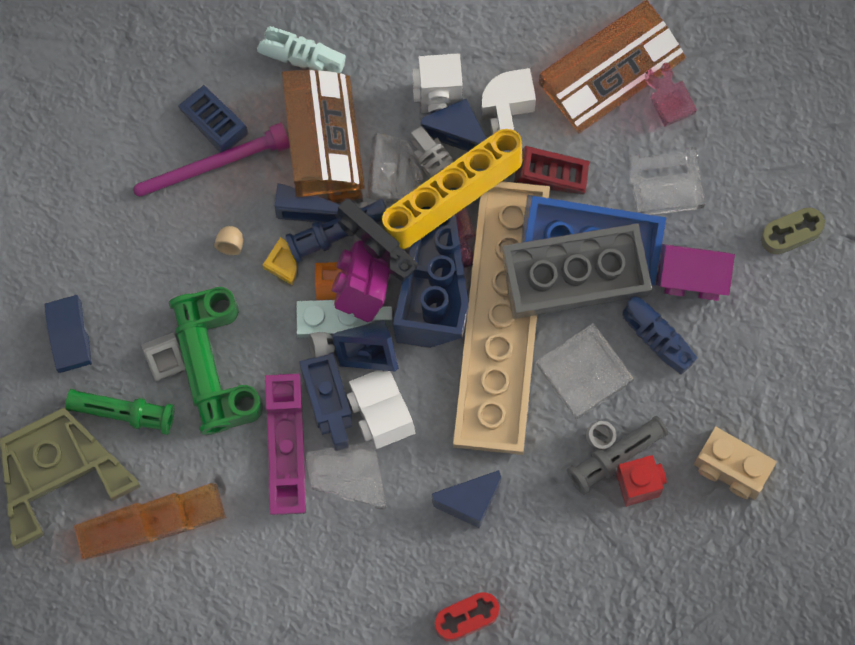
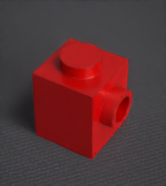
M653 455L619 464L615 473L626 507L660 497L664 489L663 484L667 483L661 463H655Z

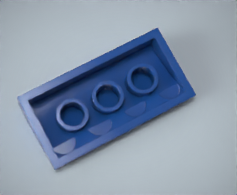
M527 195L521 243L638 223L651 285H655L666 217Z

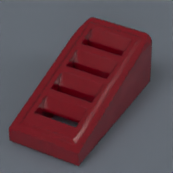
M525 146L522 149L523 162L521 167L515 172L514 183L550 186L552 191L584 195L590 161ZM530 163H534L533 172H529ZM543 164L548 165L547 176L542 175ZM557 166L562 167L561 179L556 178ZM571 168L576 169L574 182L569 181Z

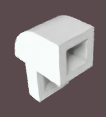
M530 68L502 73L493 78L486 86L482 96L481 120L490 119L492 135L501 129L514 130L511 115L535 111L536 97Z

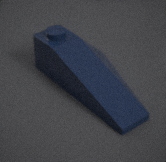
M423 207V208H421V209H424V210H425V209H430V208H432V207ZM455 214L410 247L409 256L418 263V266L402 282L393 322L396 343L431 348L463 337L469 302Z

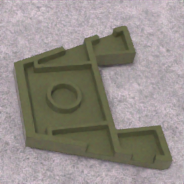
M64 407L0 439L4 483L6 484L8 501L7 510L11 528L10 537L15 549L44 536V532L31 508L30 502L94 470H97L112 501L141 487L138 480Z

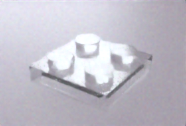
M594 323L536 361L537 367L576 420L628 386L634 380V377Z

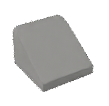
M174 333L164 335L141 345L155 382L185 371L181 350Z

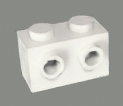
M460 54L419 56V68L412 69L413 98L414 102H420L421 113L432 114L461 101L463 85Z

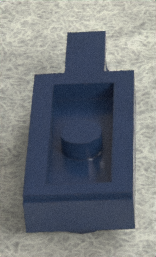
M333 352L321 357L299 361L315 420L321 434L330 433L335 451L349 448V440L345 429L353 427L351 421L352 413Z

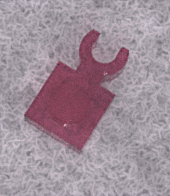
M667 62L663 63L660 68L664 78L655 77L652 69L647 70L645 74L647 84L657 90V92L652 93L650 99L664 127L692 116L697 111L683 81L673 84L671 80L673 71Z

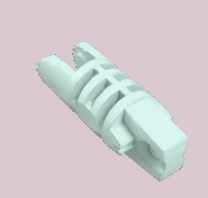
M274 27L266 29L264 34L266 40L260 41L257 47L260 54L284 63L290 61L291 65L299 66L304 70L308 67L309 71L315 70L318 73L319 71L337 73L338 77L345 63V55L324 46L322 43H317L316 45L313 40H307L302 36L298 39L296 34Z

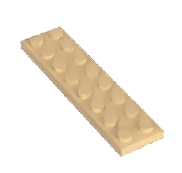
M501 181L480 196L453 448L523 455L537 315L513 319L502 246L521 243L527 195L549 198L550 186Z

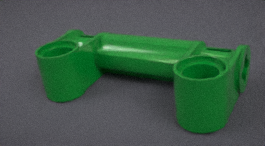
M215 287L171 299L169 307L174 309L178 325L175 331L190 386L193 405L198 407L202 426L199 428L200 434H216L229 428L258 420L263 412V403L253 387L239 385L226 390L221 389L207 330L229 325L236 320L239 307L232 292L224 287ZM226 300L230 302L226 311L220 313L213 311V307L218 301ZM245 397L254 399V405L251 409L247 411L237 409L238 402ZM210 408H212L213 419L211 416Z

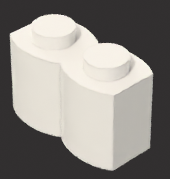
M377 370L349 381L351 392L346 394L353 414L360 412L363 418L358 424L365 441L372 440L375 448L378 449L416 434L412 418L391 371Z

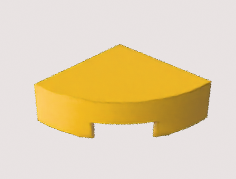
M280 237L262 266L264 270L293 285L297 275V262L291 253L288 243Z

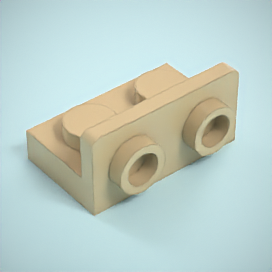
M715 426L694 465L699 468L698 472L712 481L719 479L730 485L729 489L735 495L743 499L751 497L755 500L777 461Z

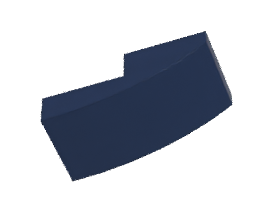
M78 295L45 303L48 335L57 372L62 373L91 365L90 340L84 329L82 302Z

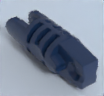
M638 296L630 298L622 312L625 322H628V325L636 332V335L667 365L679 374L687 371L695 363L697 356L679 333L677 334L675 329L658 312L656 313L648 303H645V300Z

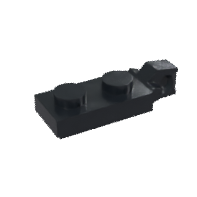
M345 199L341 203L336 217L339 220L338 225L348 235H356L365 243L364 248L374 258L379 259L381 257L386 261L389 266V273L404 282L417 269L418 263L399 247L400 243L350 199Z

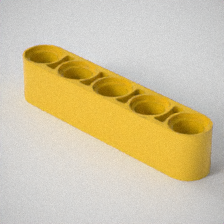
M501 129L411 191L383 213V229L400 243L399 247L401 249H406L521 167L523 162L522 140L519 133L511 129ZM450 188H459L456 190H448ZM423 207H432V208H430V209H425V210H424V209H421V208H423ZM396 226H404V227L401 228V229H395V228H394V227H396Z

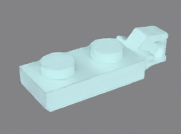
M335 300L297 301L298 338H308L309 334L316 332H326L332 336L336 332L384 320L386 326L393 325L392 307H381L373 321L365 322L354 317L353 313L347 314L335 309Z

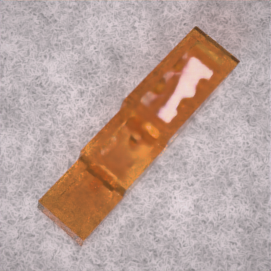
M209 483L182 494L172 493L144 504H131L76 524L74 529L82 559L87 560L189 531L224 519L226 516L217 484Z

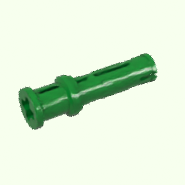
M74 389L69 390L65 404L67 411L129 422V425L134 429L147 427L161 430V434L164 435L170 433L175 413L173 404H167L165 407L146 403V400L143 398H138L131 402L75 391Z

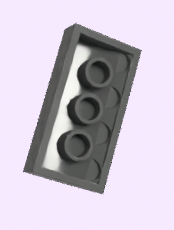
M638 223L502 246L513 319L629 300L634 296L639 298L647 297L653 290Z

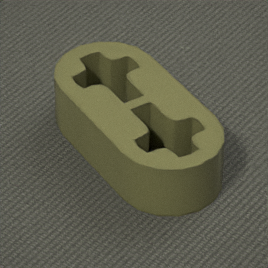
M808 207L776 219L766 225L761 236L762 246L769 253L778 255L812 242L820 236L824 229V216L817 209ZM804 218L808 222L815 221L816 223L813 231H810L808 227L798 231L796 228L802 225ZM773 231H776L778 235L788 231L790 233L784 237L782 244H779L777 240H770Z

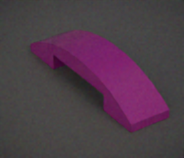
M300 374L265 375L270 515L306 514Z

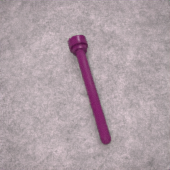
M280 122L270 126V130L264 132L265 136L140 182L134 186L133 192L136 196L142 197L269 148L270 151L277 149L278 152L291 148L284 126Z

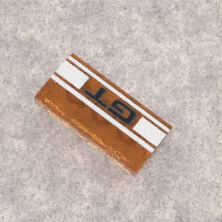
M645 0L543 70L539 75V84L580 134L684 61L686 56L662 18L649 1Z
M317 70L282 71L296 197L365 189L350 76Z

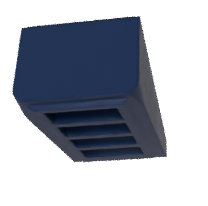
M205 85L178 105L179 109L219 152L231 149L248 135L246 125ZM205 97L207 102L194 112L191 107ZM213 106L216 110L202 120L200 116ZM221 115L223 119L211 128L209 124ZM229 123L231 127L219 136L217 132Z
M277 183L275 198L276 218L305 222L318 221V223H327L337 219V211L340 204Z

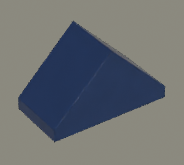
M467 99L423 117L420 123V127L422 126L432 140L438 138L441 143L465 151H470L487 139Z
M384 320L339 331L332 335L340 367L394 372L399 369L392 338Z
M498 470L432 493L433 506L480 528L500 486V471Z

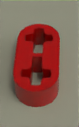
M481 592L444 608L435 619L436 633L441 639L453 642L490 626L499 615L500 606L498 600L490 593ZM478 601H483L485 605L491 604L493 606L489 611V618H484L482 614L470 618L469 613L477 609ZM450 615L453 620L464 616L466 620L457 625L456 633L452 634L449 629L443 630L441 628L445 624L444 617Z

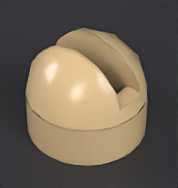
M226 226L217 234L214 247L221 253L238 255L241 253L243 246V235L238 228Z

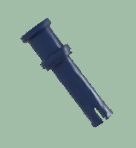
M381 198L360 209L376 223H380L387 207ZM335 219L324 224L317 221L312 223V228L295 235L289 233L285 236L294 259L299 263L303 261L304 256L321 249L325 252L332 247L331 243L350 235L338 225L339 220Z

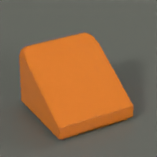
M338 262L315 263L316 300H335L336 293L332 292L331 289L336 276L342 271L337 268Z

